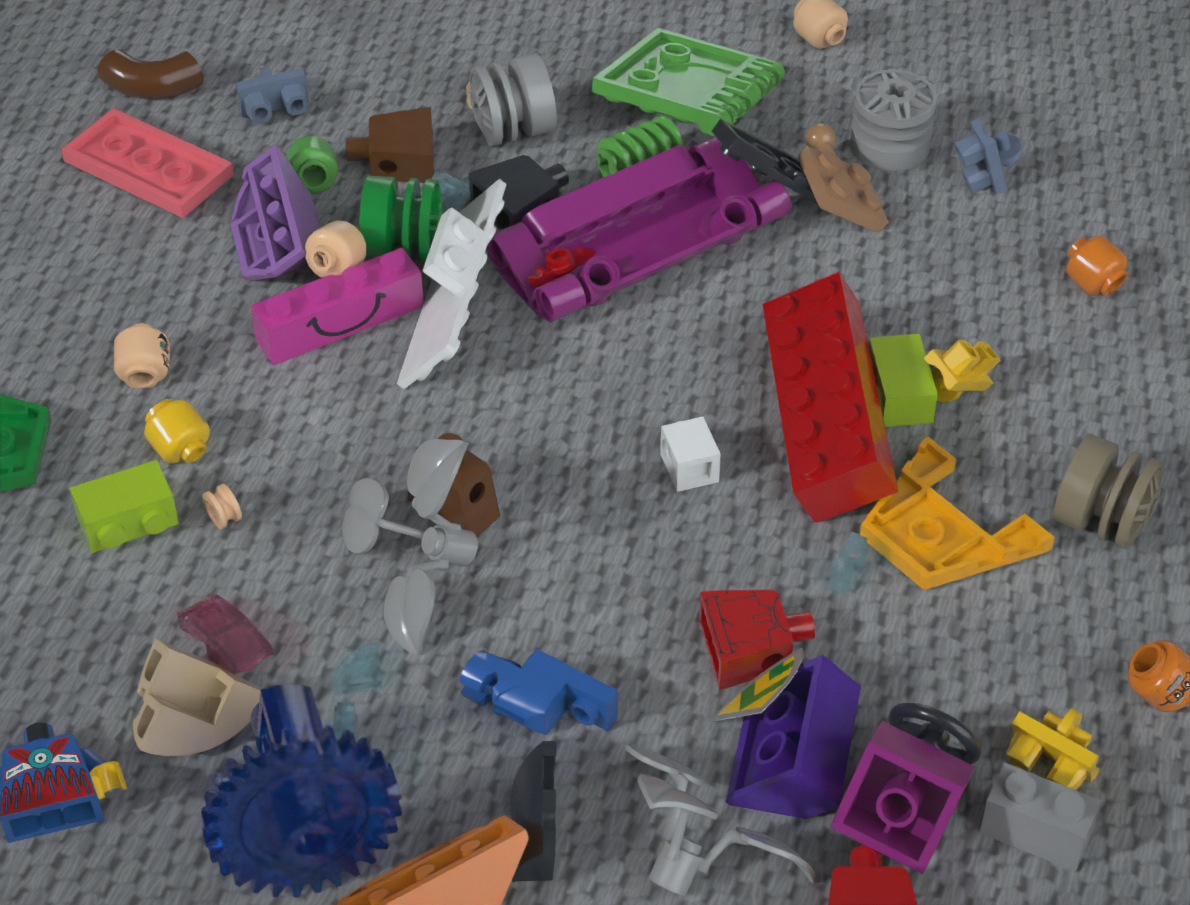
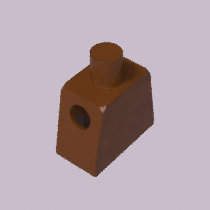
M431 107L371 116L369 118V137L346 138L347 161L370 160L371 176L395 177L400 182H409L410 178H417L419 183H425L426 179H434Z
M446 433L437 438L462 440L460 436L453 433ZM466 449L447 498L437 514L451 523L460 524L461 529L473 531L477 537L500 517V511L490 467L485 461ZM408 491L407 499L412 503L415 496Z

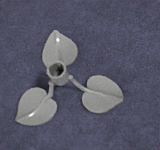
M427 440L418 447L410 463L407 488L415 496L412 501V507L420 517L435 522L437 525L434 527H429L424 531L383 519L382 517L389 501V494L380 481L371 478H363L353 485L348 497L349 506L346 508L343 517L342 533L347 549L353 553L365 554L370 551L376 543L379 527L422 539L421 546L423 552L428 554L431 560H434L410 566L407 570V577L398 576L394 578L389 586L384 602V620L389 632L398 644L415 655H423V639L434 607L435 584L427 571L435 569L446 571L449 564L468 566L474 560L477 553L478 541L473 531L461 529L460 524L451 523L437 514L447 498L469 445L468 442L462 440Z
M626 745L624 749L626 751V762L640 760L650 766L668 772L677 784V788L659 778L640 773L637 778L639 787L650 809L673 807L665 842L648 877L651 881L667 890L686 896L697 870L707 873L712 861L728 845L738 843L756 846L792 860L804 872L811 884H813L816 877L813 868L792 848L771 836L738 826L735 830H729L704 857L699 855L702 845L683 836L690 812L705 815L715 820L719 815L703 801L686 792L688 781L701 786L703 779L679 761L644 747Z

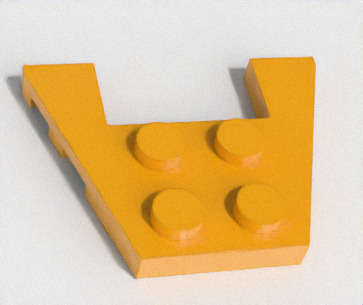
M929 437L922 440L918 446L917 454L911 461L908 460L901 469L900 477L896 481L898 492L879 499L862 522L860 537L923 590L1052 550L1055 537L1024 513L994 535H989L932 489V485L955 471L956 458Z

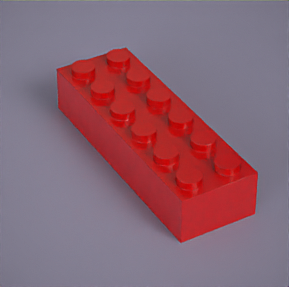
M834 273L763 303L780 416L795 497L814 522H822L897 493L898 487L860 303L841 273Z

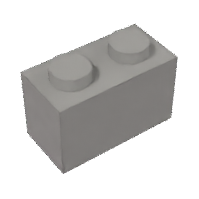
M1004 762L987 798L980 833L1077 871L1092 835L1101 800Z

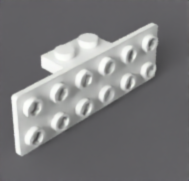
M501 179L497 180L460 212L451 207L441 215L423 268V272L430 276L432 280L397 381V385L403 389L416 380H424L436 364L441 360L445 362L450 360L460 346V340H458L459 332L469 317L470 312L467 310L470 299L478 289L479 283L476 279L488 257L485 254V250L496 232V227L493 226L496 216L500 213L505 203L502 197L506 183Z

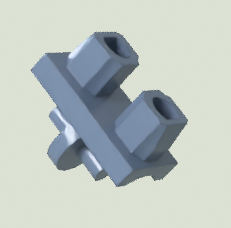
M269 67L260 68L261 77L236 82L242 118L249 116L254 124L269 121L272 117V111L285 108L287 113L292 116L303 114L307 111L306 103L309 102L303 68L272 74Z
M981 118L970 122L972 135L954 142L959 159L965 167L961 169L965 182L972 193L990 185L996 194L1008 191L1002 165L1004 167H1011L1022 156L1023 146L1021 140L1017 136L1007 134L1006 132L998 133L996 138L989 137L986 134L984 122Z

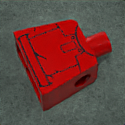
M772 589L700 592L699 621L719 690L752 681L768 668L792 654L793 642L815 638V626L811 612L806 611L785 615L779 594Z

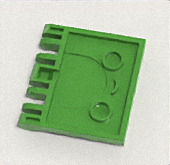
M657 27L593 77L591 92L603 95L611 102H626L639 106L642 111L648 113L660 112L673 116L675 120L681 123H697L703 133L715 136L711 131L720 118L733 125L737 118H741L766 95L767 91L773 89L783 80L785 70L777 61Z

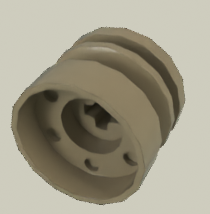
M1088 433L1080 443L1066 471L1055 502L1053 520L1082 532L1090 525L1095 516L1101 517L1098 527V539L1108 541L1118 524L1115 546L1129 550L1138 534L1147 526L1156 507L1161 491L1160 482L1164 470V462L1150 458L1139 475L1143 457L1142 453L1133 451L1122 467L1117 466L1119 445Z

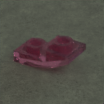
M217 594L177 612L180 629L204 642L209 660L233 674L249 671L258 662L274 654L272 645L259 629L241 611Z

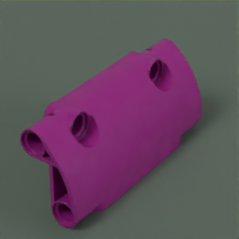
M715 136L694 145L690 149H687L685 145L673 147L542 204L528 212L521 222L495 232L486 249L491 261L509 286L534 313L548 322H553L586 306L601 305L607 301L610 295L721 244L730 245L736 243L745 233L790 213L791 201L786 189L778 181H773L761 187L747 163L743 159L739 162L734 161L720 150L722 143ZM727 218L735 220L737 224L732 223ZM577 247H585L595 250L594 257L560 278L540 287L531 286L527 281L528 275L532 276L538 266L546 267V255L554 249L566 248L572 251ZM590 278L601 280L604 286L593 283Z

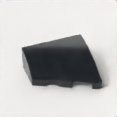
M542 741L521 764L512 785L510 795L511 819L526 829L529 840L511 882L553 880L556 854V789H554L556 741Z

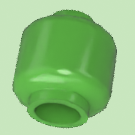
M306 136L297 139L289 147L286 159L310 194L324 192L334 184L338 176V163L333 147L326 140L317 136Z

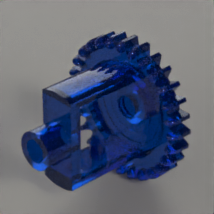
M283 684L261 689L259 703L252 710L250 717L256 740L255 751L249 745L243 746L242 753L245 764L237 763L235 759L228 758L225 763L228 777L222 773H215L212 780L214 789H207L205 792L204 800L206 805L201 809L204 841L206 848L209 850L212 863H219L220 872L223 876L233 873L235 885L238 887L250 881L252 892L256 894L268 884L270 885L272 897H278L286 886H291L294 897H300L305 884H310L316 894L321 892L323 880L325 879L339 887L342 885L341 872L345 871L355 877L359 876L361 873L357 862L363 861L374 864L377 859L373 849H388L390 845L386 834L397 833L398 831L395 818L402 816V809L399 800L402 799V794L393 767L389 762H386L384 753L379 748L372 749L371 743L367 738H360L356 744L354 734L349 729H346L337 741L334 729L330 725H326L323 728L311 687L298 684Z

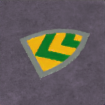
M802 648L754 678L739 690L708 722L762 713L796 674L803 658Z

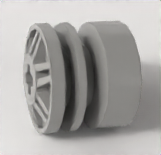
M537 53L509 59L508 77L499 62L490 63L488 70L484 65L471 68L469 76L472 110L488 146L502 144L503 135L507 142L515 141L518 135V122L527 137L555 131L557 125L555 97L546 66Z
M882 70L865 76L857 84L850 137V147L853 154L864 164L880 170H906L921 164L927 158L930 151L932 125L937 100V93L933 85L924 77L904 70Z

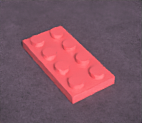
M112 108L61 149L64 162L181 218L186 217L234 175L232 162L115 108Z

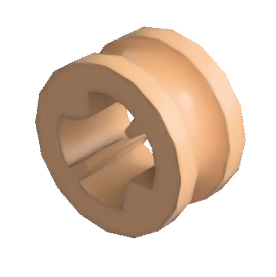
M221 484L217 486L216 493L214 494L210 491L202 494L204 508L210 519L220 530L227 527L228 520L237 522L242 519L240 506L227 485Z

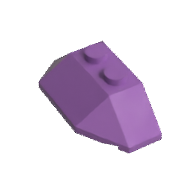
M274 145L244 167L242 175L244 183L237 195L230 223L242 275L249 281L278 277L296 271L307 263L305 258L306 241L315 230L320 228L312 195L282 151Z

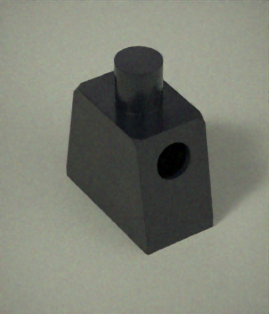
M521 155L469 173L470 202L475 200L497 180L501 179L505 182L506 187L502 197L505 203L494 222V225L502 230L521 222L522 218L534 208L558 198L559 189L569 184V176L566 169L559 163L544 170L531 157Z

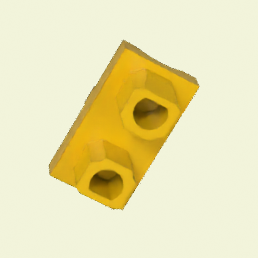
M958 340L949 350L932 349L924 357L928 364L936 366L931 373L938 394L937 401L952 402L958 399L963 391L983 392L994 384L987 374L1001 361L987 342L978 341L972 346L966 340Z
M1072 708L1066 713L1064 718H1061L1048 711L1042 723L1019 711L1012 722L1014 736L1006 752L1007 762L1031 772L1042 754L1056 762L1046 779L1077 790L1085 779L1092 783L1099 773V768L1096 767L1099 759L1098 755L1086 749L1093 735L1079 728L1083 715L1081 712Z

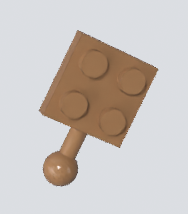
M824 123L812 125L805 135L806 147L797 157L819 208L872 231H882L889 221L882 208L883 202L875 193L870 182L871 176L869 172L857 163L851 165L837 157L833 148L836 143V134L832 127Z

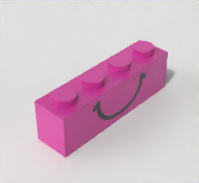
M403 248L378 256L354 267L347 268L342 275L331 274L250 305L255 339L270 362L276 365L422 308L424 305L422 276L419 268Z

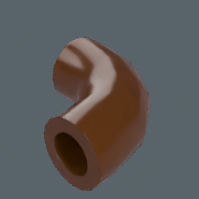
M116 49L107 53L98 66L99 78L104 83L126 96L136 98H170L194 90L204 83L203 73L198 62L187 51L161 61H143L130 56L123 50Z

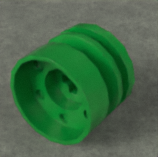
M367 176L362 190L359 231L366 242L367 254L364 260L368 261L397 250V245L400 244L413 262H415L419 246L420 260L422 264H425L441 215L444 214V205L441 200V188L438 180L426 179L421 197L419 179L410 178L404 196H400L397 178Z

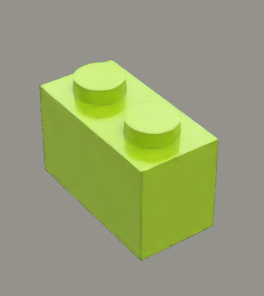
M920 334L869 337L868 346L885 427L933 423L938 394L930 366L924 359L926 353Z
M157 459L69 487L76 516L92 553L103 549L117 548L124 542L148 534H159L167 528L179 524L173 494Z

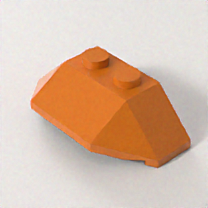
M502 815L490 821L484 827H477L451 838L361 885L333 905H502L529 840L527 831L506 815Z

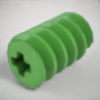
M660 115L651 121L640 123L638 127L633 126L626 129L625 132L620 131L614 134L612 138H603L599 141L596 151L600 172L604 178L673 147L683 145L682 137L675 124L667 117Z

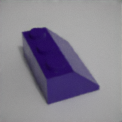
M824 655L801 663L790 683L762 713L744 716L725 802L732 806L802 819L839 807L861 686Z

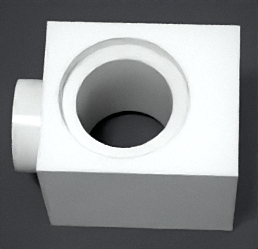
M704 417L661 426L660 455L677 492L719 482L721 454Z

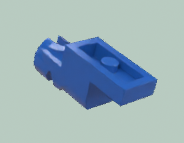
M538 649L533 652L522 667L514 661L498 657L485 650L478 651L467 662L460 676V683L465 685L460 691L462 696L480 706H486L488 702L492 701L495 714L506 716L524 727L544 735L551 731L567 710L580 723L589 726L594 724L606 731L618 719V690Z

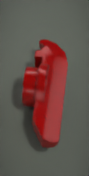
M577 247L572 251L566 248L554 249L546 255V267L538 266L532 276L528 275L527 281L531 286L540 287L560 278L594 257L595 250L585 247Z

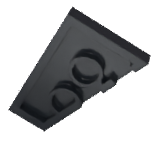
M720 118L711 132L722 143L720 150L725 155L737 162L743 159L760 174L771 176L818 205L798 158Z

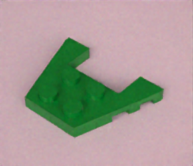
M1 394L0 492L36 484L52 419L48 407Z

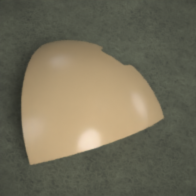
M155 638L137 689V693L143 697L144 703L138 716L133 720L135 742L141 751L161 756H185L204 752L226 742L240 732L257 714L269 693L212 662Z

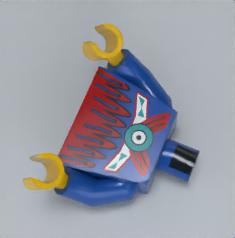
M40 722L29 725L23 732L25 744L8 747L2 753L0 767V820L8 843L103 821L104 816L99 799L105 798V793L111 792L116 788H121L122 791L128 789L120 763L116 761L106 762L92 749L79 748L74 735L64 734L54 737L53 728L48 723Z

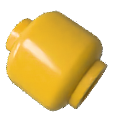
M165 399L156 404L147 413L144 436L166 463L176 464L184 460L185 463L190 464L198 460L206 452L207 446L205 444L210 436L209 425L188 401Z

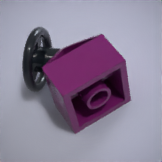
M900 703L890 710L888 716L889 724L882 721L869 740L830 828L924 874L974 771L975 766L972 764L979 760L982 751L980 742L973 732L949 714L919 703ZM903 718H917L930 723L921 725L905 721ZM946 731L955 736L965 746L966 751L951 740Z

